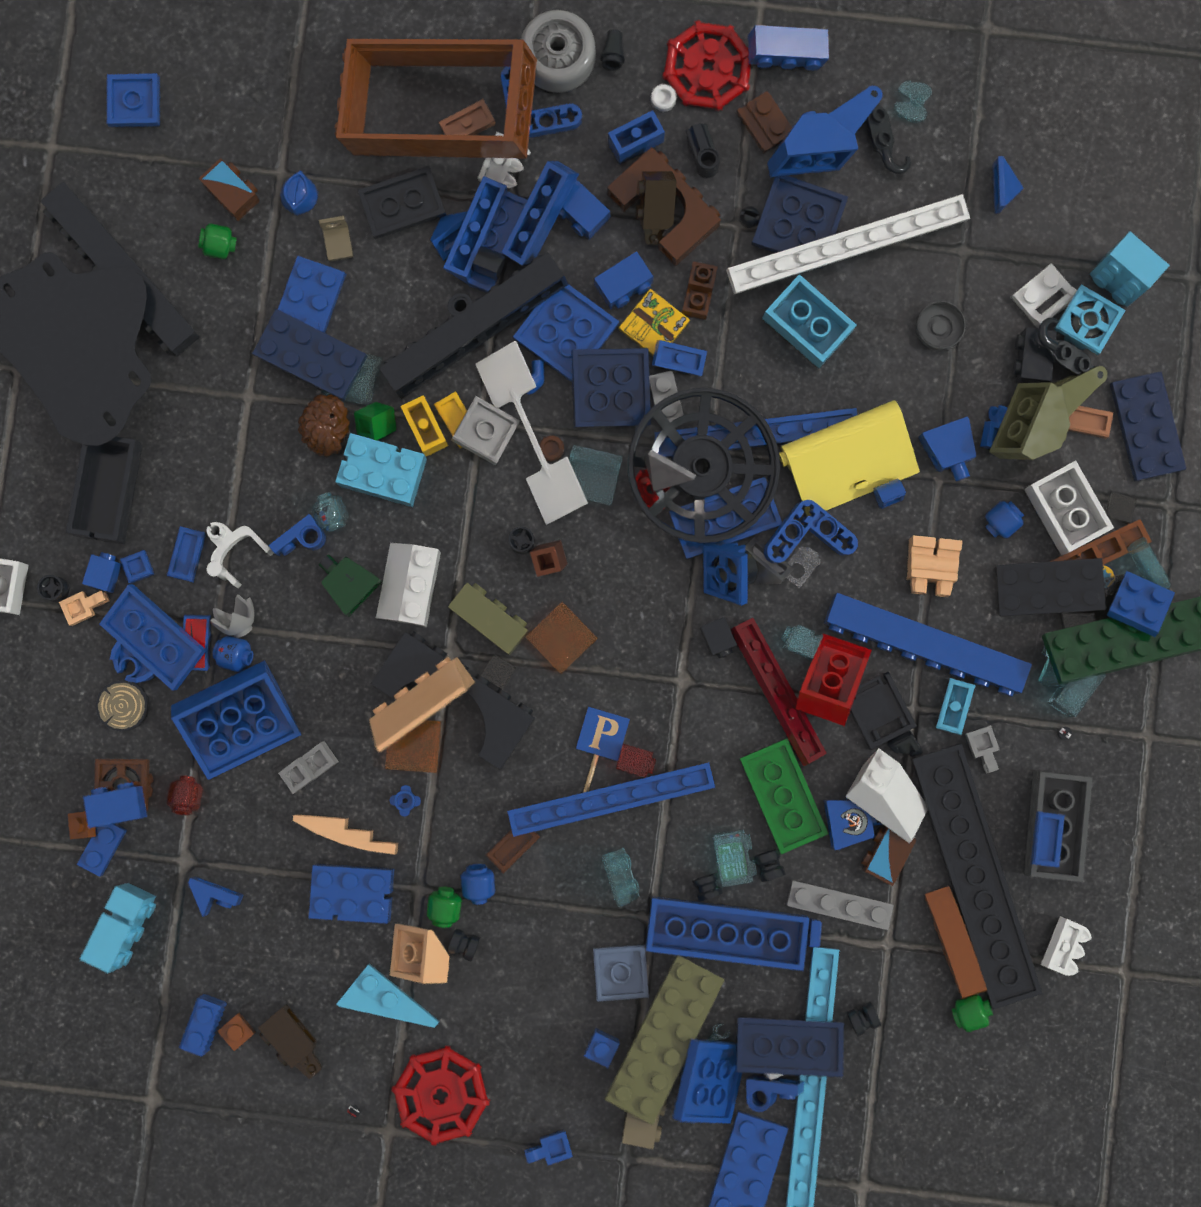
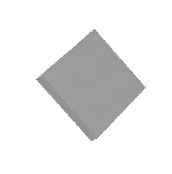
M475 396L451 441L496 466L520 420Z

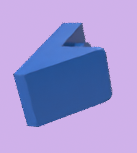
M196 876L191 877L188 882L203 917L209 914L214 899H217L216 904L231 908L232 905H239L244 895Z

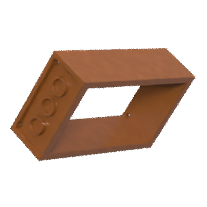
M347 39L346 48H344L343 53L344 70L340 75L341 97L337 101L338 122H336L334 128L336 129V138L353 155L527 159L537 59L524 39ZM371 66L511 67L504 136L365 134L364 124Z

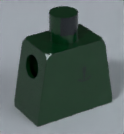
M328 554L319 563V566L328 574L322 580V585L342 612L348 617L382 584L378 577L348 557L343 558L338 563Z

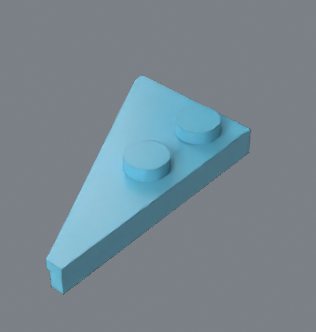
M371 964L367 965L337 1003L339 1007L433 1028L439 1023L438 1019Z

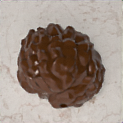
M334 395L315 396L313 401H310L308 406L304 408L302 416L298 419L300 425L298 431L302 435L301 441L307 444L308 449L318 454V456H325L327 458L333 454H338L342 448L340 443H343L344 437L349 433L348 410L338 397Z

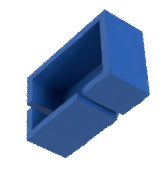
M330 864L313 865L309 918L333 920L338 915V920L390 922L392 897H386L385 899L384 897L385 894L393 892L394 869Z

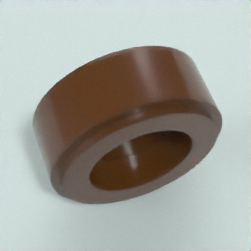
M550 435L541 440L539 446L546 461L555 462L563 456L564 444L559 437Z

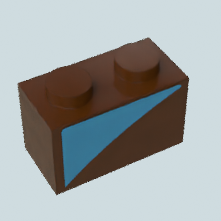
M220 158L198 179L216 200L239 221L260 201L255 194L258 190L248 179L244 182L238 176L241 172L233 163L229 162L226 164Z
M884 825L883 828L879 827L873 837V841L876 843L872 850H867L862 858L861 864L864 865L862 871L894 886L916 839L913 838L908 843Z

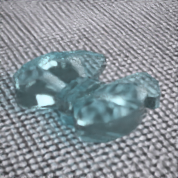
M910 80L901 84L898 91L911 99L909 102H897L894 105L895 112L900 118L904 116L908 121L922 122L927 117V111L923 105L925 100L931 97V87L921 82H913L911 84Z

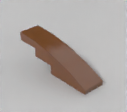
M1141 519L1052 561L1102 558L1104 565L1152 541Z
M947 886L926 893L924 898L933 917L934 927L943 946V953L961 998L964 999L987 991L975 952L950 887Z

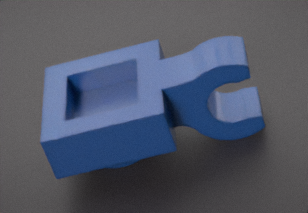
M1001 405L998 408L990 407L989 419L991 421H985L981 447L991 449L1008 407Z
M565 1130L540 1137L542 1146H535L524 1150L527 1163L546 1158L547 1165L573 1157Z

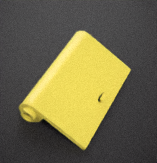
M895 400L780 446L781 452H779L782 466H787L792 472L801 501L812 500L825 511L873 492V489L897 478L902 480L920 472L901 409ZM809 506L804 507L806 516H811Z

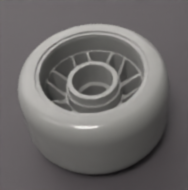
M551 10L541 13L528 23L521 39H524L537 59L535 85L549 92L561 93L573 90L583 84L590 76L595 63V40L588 24L576 14L564 10ZM554 47L563 48L561 51L552 50Z

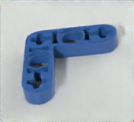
M505 67L501 72L506 108L507 91L509 89L508 78L511 67ZM565 104L533 110L531 118H535L537 129L533 130L531 119L529 138L578 128L582 122L581 109L574 104ZM568 112H572L575 116L573 122H569V119L565 118ZM560 113V118H563L560 125H557L556 114ZM542 116H550L553 119V124L550 127H543L540 125L539 120Z
M804 500L794 506L765 545L763 554L770 563L784 562L808 530L839 555H849L855 552L858 547V540L851 531L816 502ZM802 507H810L809 513L811 516H805L800 522L793 519L794 517L798 519L803 515ZM824 520L828 521L832 526V530L828 535L820 531V524ZM789 524L797 528V536L794 539L786 536L785 529ZM836 534L840 539L848 538L849 541L847 542V544L850 547L842 549L841 547L843 543L838 538L833 539V541H831V538H833ZM782 541L789 544V547L785 544L779 549L781 556H772L774 553L771 549L772 547H778Z

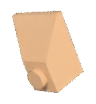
M395 923L390 976L419 983H447L450 956L434 932L429 929Z

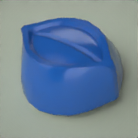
M299 171L288 178L283 184L280 199L282 205L294 215L308 212L315 206L318 192L313 182L302 171Z

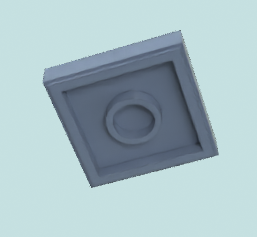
M645 944L593 948L597 1002L649 998Z

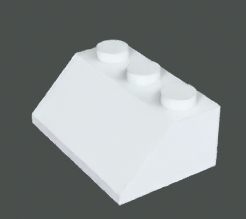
M390 543L376 618L427 627L441 554L439 549L413 544Z

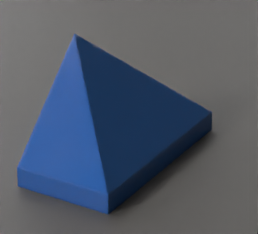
M998 156L993 163L995 213H1000L1023 190V186L1003 156Z
M467 212L446 215L440 218L430 241L443 261L449 256Z

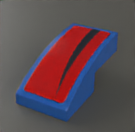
M184 615L183 629L207 650L192 670L208 671L210 668L211 615Z

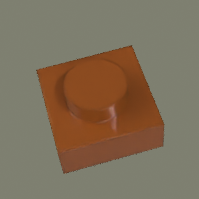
M86 811L68 814L70 840L96 837L95 827L88 828Z
M240 1013L217 1031L233 1051L238 1049L256 1033Z

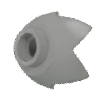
M237 594L232 614L213 608L214 618L210 622L222 633L239 638L252 630L255 614L250 597L246 601Z

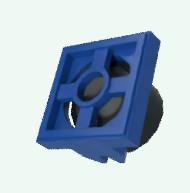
M737 542L726 543L720 546L713 543L704 544V593L738 605L747 604L748 585L755 582L758 569L754 557L746 550V545L738 546Z

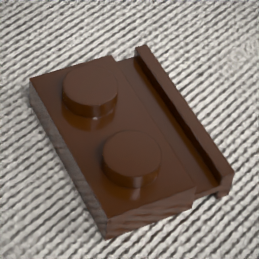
M768 91L748 102L744 107L737 109L736 114L763 154L772 147L774 148L779 145L792 129Z

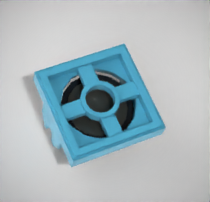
M1081 284L1054 330L1064 335V340L1074 344L1079 350L1086 348L1099 355L1126 310Z

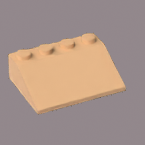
M447 657L436 665L438 671L430 676L426 672L415 680L417 686L409 691L405 687L394 695L396 701L388 706L384 702L373 710L375 716L369 719L375 746L379 752L475 683L458 657L452 661Z

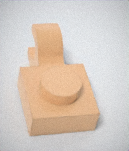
M82 591L60 601L59 604L69 626H73L95 616L93 608L110 602L107 592L99 591L87 597L86 592Z

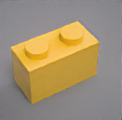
M424 395L401 406L425 456L448 446Z

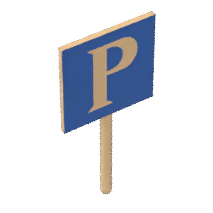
M588 707L576 749L594 754L583 793L589 791L599 756L618 761L630 719Z

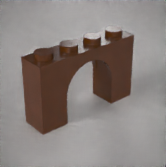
M651 147L607 187V195L625 212L641 198L637 194V182L642 180V171L673 172L677 180L676 196L684 207V217L673 230L659 241L658 249L676 267L720 226V213L714 206H708L702 200L703 196L697 188H691L685 182L686 178L678 169L673 170L668 164L667 157L661 151L656 152Z

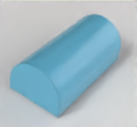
M950 678L937 722V729L962 735L975 685Z

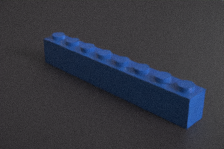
M840 593L834 594L824 624L829 625L828 630L843 635L845 631L854 634L853 639L863 643H867L868 640L878 643L877 648L887 652H891L892 649L900 651L903 658L916 661V658L926 661L925 665L930 668L940 670L943 667L949 669V674L961 679H964L965 676L975 679L973 683L986 688L989 687V684L999 688V693L1013 697V694L1023 692L1032 666L1031 663Z

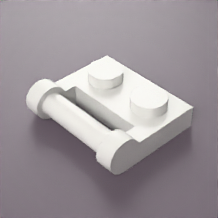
M1051 263L1011 298L1039 329L1043 320L1053 318L1069 305L1077 290L1071 287ZM1060 290L1064 294L1062 298L1042 314L1036 311L1040 305Z

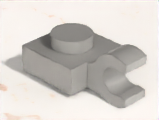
M988 726L965 734L973 759L981 756L985 773L999 770L993 752L1000 749L992 727Z

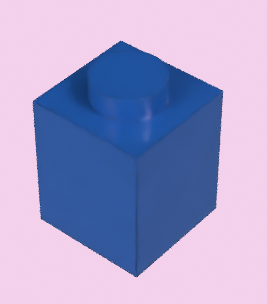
M103 552L100 553V556L91 554L82 584L113 593L122 564L116 562V556Z
M595 1028L584 1051V1057L608 1068L619 1046V1039Z

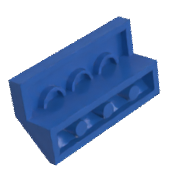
M483 176L443 269L467 285L488 293L498 281L474 271L473 261L482 246L499 253L502 252L527 199L508 192L507 185Z

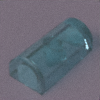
M1142 537L1130 544L1127 550L1143 578L1166 589L1170 588L1169 577L1147 539Z

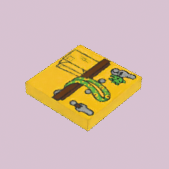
M650 289L621 324L619 330L640 347L648 348L649 354L654 356L657 340L673 343L690 322V319Z

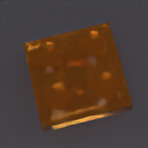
M563 602L525 637L560 674L598 639Z
M424 720L387 746L385 769L437 773L442 721Z

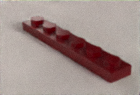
M754 618L730 629L802 765L806 766L827 754L805 712L796 709L798 699Z

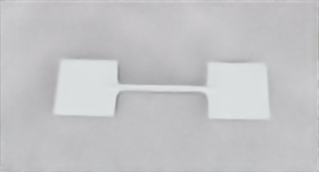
M514 341L477 362L475 365L493 406L499 409L509 402L515 404L542 465L539 472L526 478L545 524L548 525L588 504L568 457L554 464H549L526 417L520 400L522 395L536 388V384L517 342Z

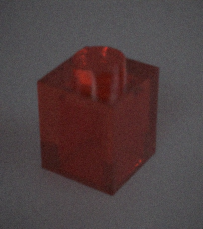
M623 744L616 769L646 777L647 773L652 774L656 759L652 758L653 752Z

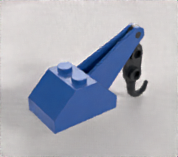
M869 86L866 90L829 114L816 113L815 111L802 114L771 156L767 165L770 177L840 170L858 150L855 133L865 120L871 143L890 172L895 174L906 172L910 168L911 159L907 156L903 166H897L893 162L894 137L888 113L879 105L883 94L879 87Z

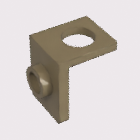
M339 216L319 220L323 230L328 260L335 261L353 257L350 234L345 217Z

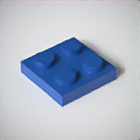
M158 74L107 75V124L109 127L160 126V77Z
M1126 571L1107 616L1156 637L1175 592Z

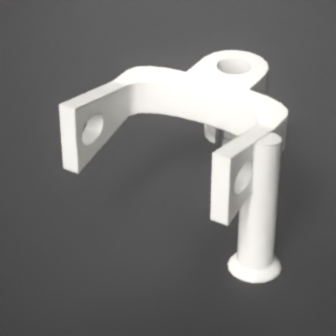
M213 522L210 527H207L206 531L209 538L217 546L211 556V562L207 565V573L210 576H217L225 581L229 580L237 588L242 584L222 564L224 557L236 543L244 538L252 537L270 556L274 554L271 548L248 526H241L233 532L226 525L218 522ZM218 530H220V532H219V533L221 534L220 536H219V535H216V532H217Z

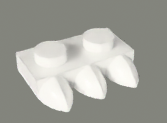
M497 132L495 136H504V135ZM486 158L479 173L478 181H481L483 176L507 185V188L517 186V182L509 172H520L524 168L516 158Z
M1060 916L1041 965L1067 976L1078 973V967L1072 959H1079L1085 956L1084 949L1078 942L1091 940L1092 937L1089 930Z

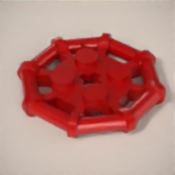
M700 20L694 21V25L667 42L668 51L665 71L662 73L663 80L668 81L683 101L682 104L686 107L693 105L714 108L720 111L723 106L749 90L751 71L749 49L734 31V26L702 23ZM704 33L722 37L720 42L712 38L705 40ZM696 36L698 42L692 47L686 49L682 46ZM728 40L739 54L733 56L725 46ZM677 54L684 57L683 68L675 69ZM705 61L713 63V71L709 69L704 71L702 69ZM734 64H741L739 78L732 76ZM684 77L691 88L688 91L679 78ZM727 84L733 86L730 90H728L720 96V89L725 87ZM705 90L708 93H712V98L696 96L695 94L697 91Z
M446 1045L442 1049L419 1055H411L409 1057L410 1061L396 1085L392 1086V1092L395 1095L401 1119V1127H406L431 1142V1145L434 1146L440 1142L472 1135L474 1126L485 1107L490 1103L480 1071L481 1065L472 1062L450 1049L451 1046ZM442 1060L441 1068L426 1071L423 1065ZM449 1060L465 1069L466 1072L460 1076L456 1071L448 1069ZM417 1071L421 1078L416 1087H407L413 1074ZM472 1078L476 1096H468L465 1081ZM437 1089L447 1092L448 1096L445 1097V1102L440 1103L439 1099H434L433 1095L437 1094ZM406 1096H413L416 1111L411 1114ZM467 1103L474 1105L466 1121H464L460 1117L462 1110ZM419 1116L425 1117L434 1124L432 1130L415 1120ZM455 1121L458 1126L440 1131V1124Z

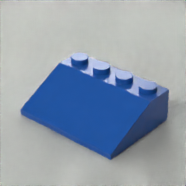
M265 660L171 705V719L208 780L301 735L300 729L278 683Z

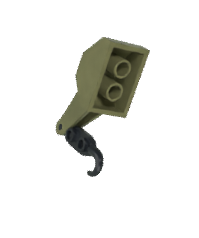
M1047 318L1042 321L1038 329V338L1040 343L1048 349L1053 360L1073 375L1055 383H1018L989 451L999 459L1033 460L1061 448L1071 425L1069 416L1107 379V370L1103 366H1092L1087 354L1067 341L1052 340L1048 337V325L1052 323L1058 324V320L1055 318Z

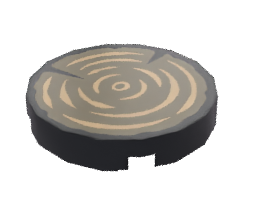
M126 680L113 681L106 685L98 695L96 701L97 715L101 722L109 729L116 731L133 730L146 719L149 700L144 689L137 683Z

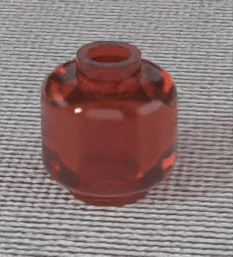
M180 776V780H174L170 783L167 806L172 809V813L189 816L194 811L199 810L203 787L195 782L196 778Z

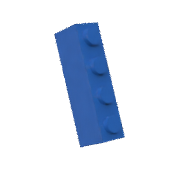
M547 161L501 253L521 265H530L531 261L538 256L579 173L559 161Z

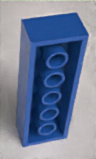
M652 896L645 949L648 952L803 971L809 917L800 914Z

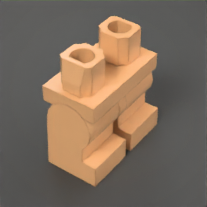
M915 535L909 539L907 580H910L912 594L925 595L927 582L936 583L935 596L949 597L951 595L953 584L958 579L957 573L962 540L939 538L936 541V538Z

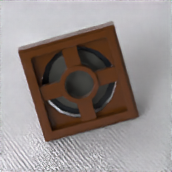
M95 759L94 789L107 787L108 792L118 790L117 785L133 782L134 787L142 786L146 812H148V797H151L153 793V788H151L153 776L149 773V759Z

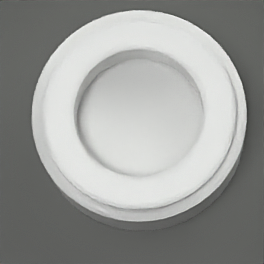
M666 84L656 86L651 93L652 106L661 112L669 111L674 107L676 102L674 89Z

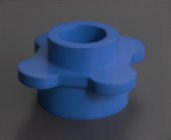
M408 785L402 786L400 792L390 797V804L399 810L401 816H408L410 810L421 803L420 797L415 796ZM404 798L408 800L407 803H403Z

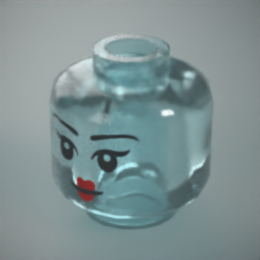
M331 492L316 497L317 502L312 505V513L320 529H326L327 532H331L346 525L345 521L349 518V513L343 498L338 495L332 496Z

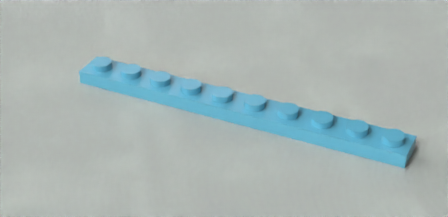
M812 947L805 1021L832 1022L839 949ZM799 1075V1080L804 1081V1092L797 1096L786 1207H814L827 1077Z

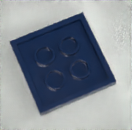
M787 175L776 176L751 245L778 253L835 235L848 196Z
M648 348L571 350L574 427L638 426L642 418L650 410Z

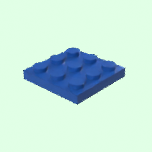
M567 285L535 307L515 333L513 339L572 382L571 350L601 349L619 325V321L572 286Z
M691 1039L684 1072L681 1077L679 1094L675 1103L673 1119L680 1122L731 1124L742 1073L736 1072L737 1043Z

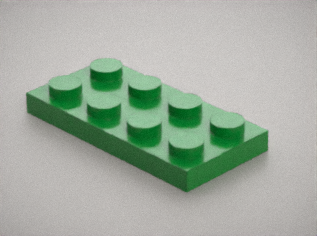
M787 738L739 758L780 854H784L829 834Z

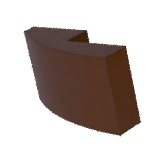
M693 261L682 310L683 315L706 320L718 266Z

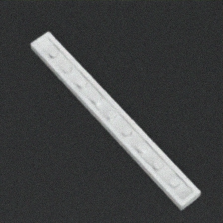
M962 194L728 268L726 271L733 292L737 294L970 219Z

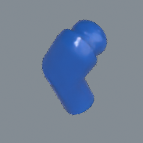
M543 360L532 361L531 375L536 388L525 394H533L543 386Z

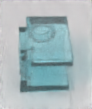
M798 624L796 627L787 626L781 640L785 641L783 648L811 660L814 658L824 635H814V631Z

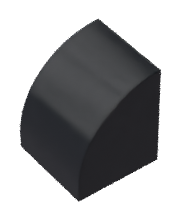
M482 246L473 261L474 271L498 281L508 256Z

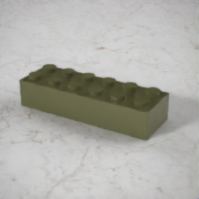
M679 955L674 958L604 1098L605 1101L650 1125H654L685 1062L691 1039H696L725 979Z

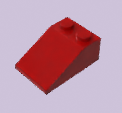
M823 633L801 687L796 709L845 726L872 650Z

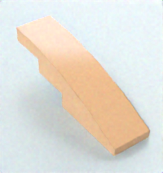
M293 815V821L338 843L373 852L397 854L398 843L373 841V830L348 829L349 818Z

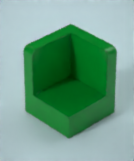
M374 402L354 412L356 431L359 436L378 440L396 431L394 407Z

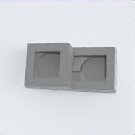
M323 741L280 771L279 775L292 794H294L332 768L339 761L326 742Z

